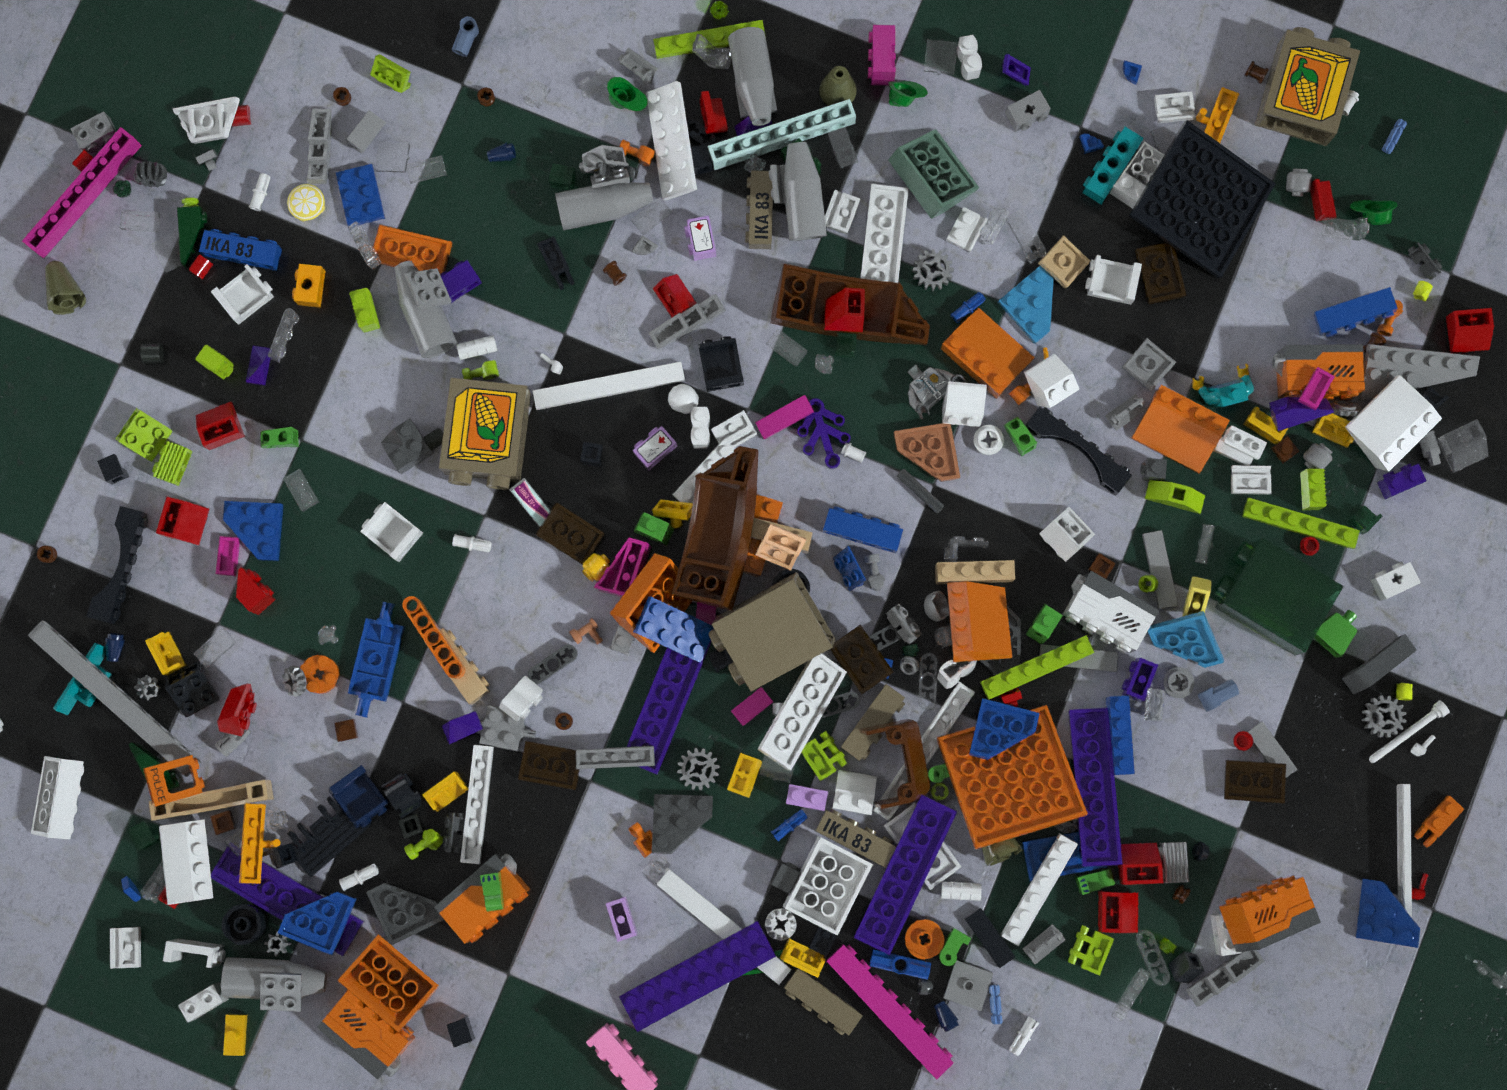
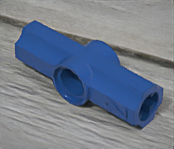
M873 949L869 966L928 980L931 962L892 953L888 955ZM899 959H903L906 962L905 967L901 970L895 968V962Z

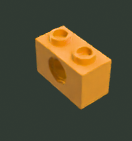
M299 264V268L295 271L296 288H293L292 298L298 305L321 308L326 273L322 266ZM307 282H312L309 289H304Z

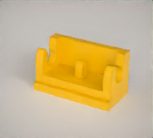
M1255 406L1243 425L1276 445L1282 440L1288 428L1278 431L1271 417Z
M1333 413L1318 418L1312 433L1346 448L1354 441L1345 428L1350 421Z
M162 632L145 640L162 675L169 676L187 666L170 632Z
M740 753L727 790L749 798L763 761Z
M453 772L422 795L431 808L438 812L468 791L469 788L458 772Z
M790 938L780 956V959L817 978L826 960L824 955Z

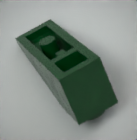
M200 206L177 207L180 263L183 267L189 266L204 233V223H207V214Z
M128 744L144 778L143 768L164 763L140 744ZM166 770L164 778L169 792L180 786L178 782L180 778L175 770Z

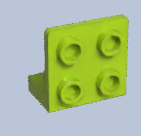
M136 408L115 439L152 462L172 433V430Z

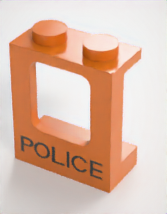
M189 755L143 768L154 807L203 793L202 788H205L202 777H198L197 769H199L197 758ZM189 765L194 787L169 793L164 772Z

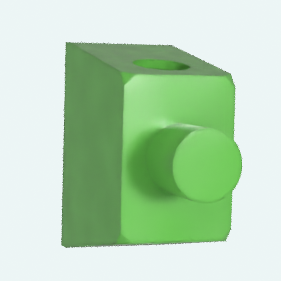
M644 512L634 532L667 547L675 529L669 523Z
M1044 604L1025 635L1039 644H1043L1050 637L1063 615Z
M1347 610L1343 616L1337 612L1333 613L1308 634L1336 658L1341 657L1357 633V629L1352 625L1357 616L1351 610Z

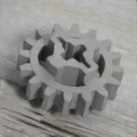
M932 249L931 254L926 250L924 251V256L918 255L919 261H914L913 265L916 267L913 268L912 272L917 273L914 275V280L919 279L918 285L924 284L925 290L928 286L931 287L932 291H934L936 286L941 290L942 284L947 286L948 280L952 279L950 273L954 271V268L949 267L952 265V260L947 261L948 255L942 256L941 250L938 254L935 253L934 249ZM932 267L936 268L934 273L930 272Z
M1382 695L1378 696L1377 699H1370L1372 704H1365L1368 710L1362 711L1366 715V718H1363L1362 721H1367L1368 723L1365 728H1372L1371 734L1377 733L1378 737L1385 735L1388 738L1391 737V734H1398L1396 729L1403 730V726L1400 724L1407 721L1402 718V716L1406 715V712H1401L1400 709L1404 706L1397 705L1398 699L1391 701V696H1386L1384 699ZM1379 704H1387L1383 709L1378 707ZM1382 713H1386V714H1385V718H1387L1386 720H1383L1384 716L1382 715ZM1385 725L1391 726V728L1387 730L1381 729Z
M695 748L693 754L688 750V757L682 755L681 757L684 762L678 763L682 769L678 770L677 773L683 774L680 780H686V787L692 784V790L696 786L699 787V790H702L703 785L709 788L710 781L716 782L713 776H719L715 769L720 767L719 765H714L717 758L711 759L712 752L706 755L705 749H702L700 753ZM695 756H702L708 760L701 762ZM690 760L691 767L690 770L686 772V764ZM696 764H698L699 766H704L705 764H707L702 769V774H690L691 772H693V770H695ZM711 766L712 771L709 778H707L706 771ZM693 776L699 777L701 782H693L689 778Z

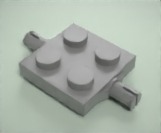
M487 706L486 715L483 721L480 720L483 729L481 730L479 743L518 751L523 736L535 739L536 731L525 729V719L521 718L517 722L499 707Z

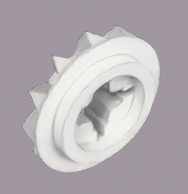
M984 425L975 432L973 443L976 450L982 454L993 455L998 453L1003 447L1004 436L996 426ZM987 433L990 439H996L991 442L990 448L987 442H983L986 439Z
M775 909L768 914L765 920L766 931L773 939L786 940L796 930V919L786 909ZM776 917L780 919V921L788 919V921L784 924L786 932H784V930H782L781 928H776L774 930L775 926L777 925Z

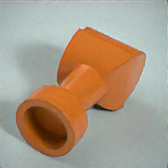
M624 139L619 146L623 148L625 155L628 153L638 158L640 164L650 166L655 151L644 145H641L640 148L630 146V142Z
M1395 300L1398 308L1397 311L1394 312L1393 316L1386 318L1384 324L1378 326L1377 333L1387 337L1392 336L1394 329L1391 325L1395 318L1403 312L1401 301Z
M1028 383L1023 386L1019 385L1009 395L1020 405L1031 396V388Z

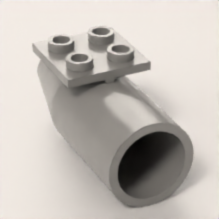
M757 27L741 28L731 33L728 37L740 118L749 116L753 125L762 126L771 121V113L777 112L765 32Z
M807 142L790 143L787 147L785 165H770L769 178L773 186L771 197L774 203L784 204L786 207L789 241L826 237L821 180Z
M623 167L612 169L610 176L606 174L605 176L599 175V171L595 172L593 176H590L592 186L555 193L563 230L620 219L654 202L650 183L630 182L627 168L623 169Z
M405 261L395 266L400 307L422 358L436 357L453 349L457 341L441 306L450 304L452 301L438 269L419 271L412 261Z
M227 957L222 970L221 994L223 998L260 999V1010L301 1012V997L325 992L327 972L289 960Z

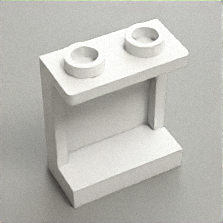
M1097 255L1090 262L1089 271H1092L1091 277L1087 278L1085 289H1088L1087 295L1131 305L1135 300L1142 264L1134 262L1133 265L1101 259V255Z
M248 264L244 266L246 268L245 271L223 288L218 289L216 287L211 291L238 325L274 297L270 292L273 290L267 281L262 282L259 278L261 276L259 271L255 267L251 268Z
M1231 426L1224 431L1213 451L1243 466H1250L1253 458L1258 460L1261 457L1267 442Z
M384 502L383 505L379 504L376 507L373 517L367 519L362 524L361 528L363 529L360 532L393 559L400 562L423 532Z
M174 939L166 941L163 961L174 962L182 960L183 953L188 952L207 955L206 967L212 968L224 962L226 951L224 950V945Z

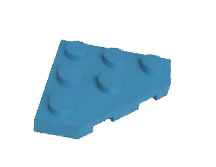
M1041 266L998 301L1000 306L1034 344L1050 332L1054 279Z
M1204 611L1154 624L1148 629L1153 645L1157 648H1165L1172 651V654L1186 660L1191 659L1198 662V665L1204 668L1224 663L1223 655Z

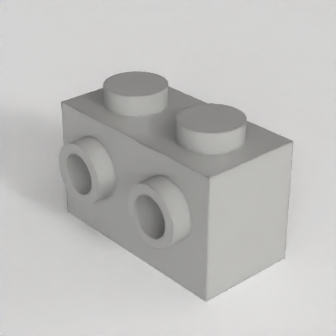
M105 112L70 128L79 147L88 153L97 151L100 146L106 144L117 132L110 117Z

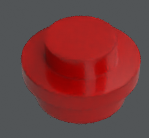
M1308 536L1301 540L1299 547L1303 554L1312 556L1318 552L1319 542L1316 538Z
M1240 731L1234 736L1233 743L1237 749L1246 751L1252 747L1253 737L1249 732Z

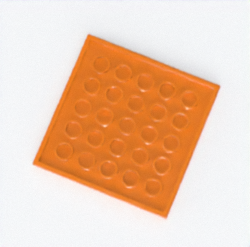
M1047 705L1030 710L1040 713L1036 731L1033 735L989 760L969 755L976 726L937 737L936 739L975 850L1084 817L1088 814Z

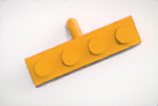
M1224 87L1219 91L1210 117L1205 116L1207 114L1206 108H1201L1196 116V121L1206 124L1204 132L1219 143L1222 140L1239 93Z
M244 804L239 883L261 884L263 848H276L281 844L279 839L272 841L263 840L266 804Z

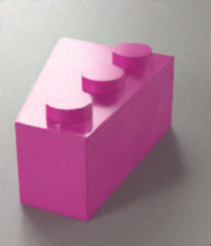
M873 25L872 31H869L868 43H872V49H868V61H871V67H868V78L871 79V85H888V82L894 81L896 74L895 25Z
M628 538L615 556V560L609 568L607 567L604 575L595 584L594 588L622 598L647 564L652 546L647 542Z

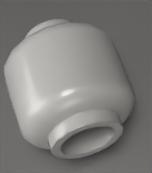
M1293 169L1287 175L1286 190L1292 192V196H1303L1304 193L1311 190L1312 175L1308 173L1307 169Z
M1314 443L1303 455V458L1306 460L1304 465L1309 469H1325L1332 461L1331 454L1333 452L1322 443Z

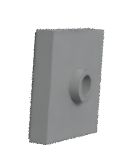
M1146 338L1122 368L1148 390L1152 391L1176 361Z
M956 960L943 998L982 1011L993 973Z

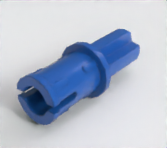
M978 292L967 302L964 301L962 306L950 314L952 319L958 324L967 315L973 314V310L986 300L984 295Z
M799 810L789 819H784L785 822L771 831V833L779 842L788 833L794 832V829L807 820L808 817L803 810Z

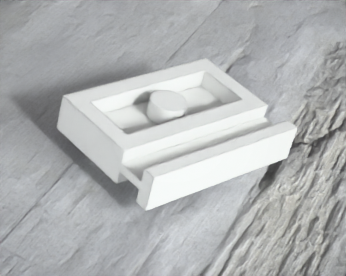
M1192 92L1155 95L1154 103L1157 124L1194 120L1196 118Z
M834 190L825 214L826 227L847 235L860 198Z
M963 207L946 241L971 253L988 219Z
M744 410L711 429L719 444L723 439H726L734 448L757 435Z
M1232 465L1231 494L1270 495L1271 466Z
M141 927L110 928V969L141 967Z

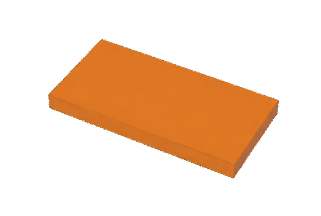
M379 225L370 261L395 267L405 261H412L419 271L437 268L441 274L446 270L453 243L443 239Z

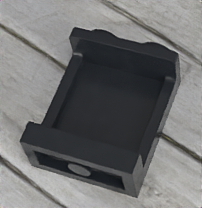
M725 336L720 338L719 341L704 340L702 344H698L707 392L744 386L736 338Z

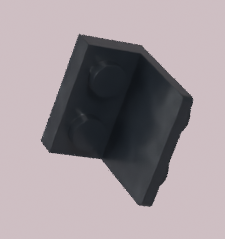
M200 660L166 678L165 689L185 717H189L220 700L219 695L205 676L204 665Z

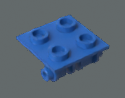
M847 546L835 555L833 560L836 569L839 570L843 578L844 585L850 592L856 587L864 585L866 578L850 547Z

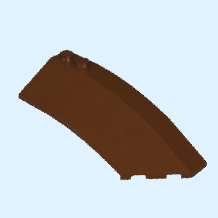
M783 264L770 324L842 338L927 345L930 325L921 317L914 302L903 291L900 282L854 278ZM844 288L865 289L863 332L824 330L826 300Z
M743 446L737 447L733 450L732 454L712 464L711 468L704 473L700 472L694 476L696 477L691 520L682 560L672 590V595L731 611L733 610L746 563L757 496L759 450Z

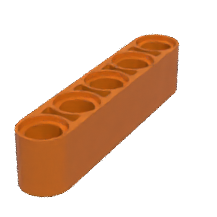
M414 596L406 597L402 606L445 673L453 679L462 678L465 674L463 663L422 601ZM416 601L417 608L410 611L409 603ZM422 617H427V625L421 627L419 620ZM432 633L438 634V640L435 643L430 642V635ZM443 649L449 650V656L446 659H442L440 656ZM454 665L460 667L457 675H452L451 668Z

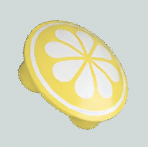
M303 184L291 191L288 196L287 205L290 213L295 218L304 222L315 219L325 210V199L323 193L316 186Z

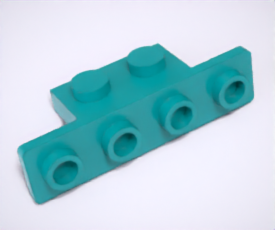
M94 643L86 658L109 678L111 673L99 666L106 656V647ZM73 677L53 709L68 715L77 700L85 706L91 707L97 697Z

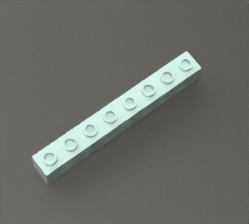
M848 99L709 145L708 153L714 170L786 147L798 138L801 141H805L853 125L856 121V114L851 100Z

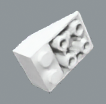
M1144 142L1113 186L1110 194L1133 209L1164 154Z

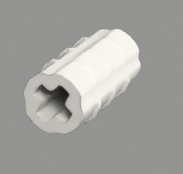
M494 335L456 344L460 360L497 351Z
M941 882V899L981 901V884L972 882Z

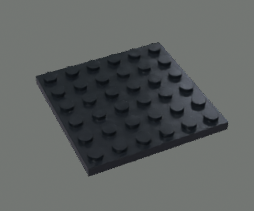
M1186 120L1133 207L1129 217L1216 278H1221L1276 183Z

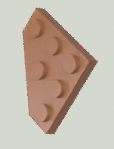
M942 423L894 431L897 452L940 482L960 479L951 424Z

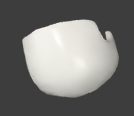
M679 384L674 386L668 394L669 405L677 412L688 414L692 411L693 407L698 405L699 397L696 391L689 385Z

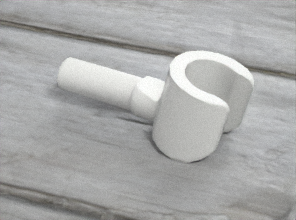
M542 353L540 357L552 365L550 370L560 375L563 369L561 363L550 359Z
M1431 735L1422 746L1416 743L1412 747L1411 753L1416 756L1425 754L1426 748L1435 739V736Z

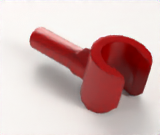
M1423 874L1419 889L1412 888V899L1420 900L1425 897L1424 886L1428 874Z

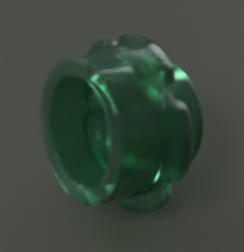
M127 180L116 181L115 186H113V192L118 197H128L132 192L130 182Z
M917 644L902 646V654H906V656H917V652L920 651Z

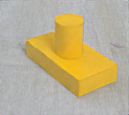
M660 500L652 509L653 516L670 518L671 526L679 528L683 525L682 520H688L691 517L693 503Z
M226 1014L223 1055H245L247 1015Z

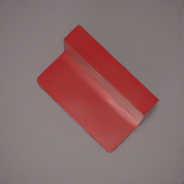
M702 91L699 104L706 134L727 132L728 126L721 98L710 99L709 91Z
M1315 179L1311 183L1310 190L1316 221L1335 219L1337 216L1330 181L1320 182L1319 179Z
M677 274L663 278L653 288L671 317L678 313H683L686 309L697 304Z

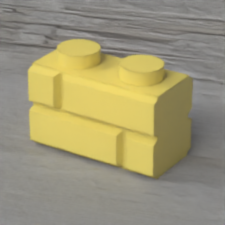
M1192 577L1182 617L1201 611L1205 613L1211 592L1210 580Z

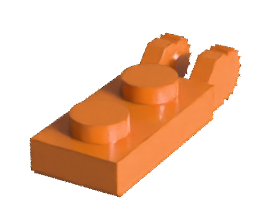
M1450 795L1446 796L1424 820L1422 826L1414 834V837L1419 839L1429 830L1432 834L1423 843L1428 848L1462 813L1464 808Z

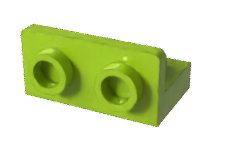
M380 54L375 56L370 73L372 77L400 93H403L411 86V83L408 82L410 71Z

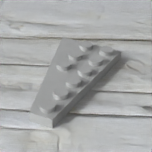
M1368 344L1364 361L1365 390L1359 393L1358 400L1363 401L1375 398L1397 375H1401L1414 389L1476 376L1480 356Z

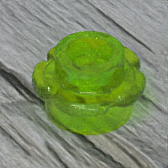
M716 1L710 8V13L715 19L725 18L728 14V6L722 1Z
M1166 937L1158 941L1161 944L1159 948L1169 955L1170 952L1175 953L1174 950L1177 946Z

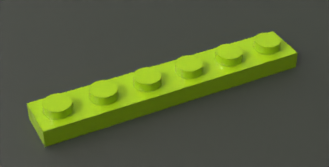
M763 20L655 38L653 41L656 58L660 59L729 47L728 37L731 33L746 27H757L764 31Z
M1247 498L1242 514L1244 518L1305 536H1311L1349 549H1355L1360 530L1252 498Z
M1087 635L980 683L989 700L1094 653V650Z

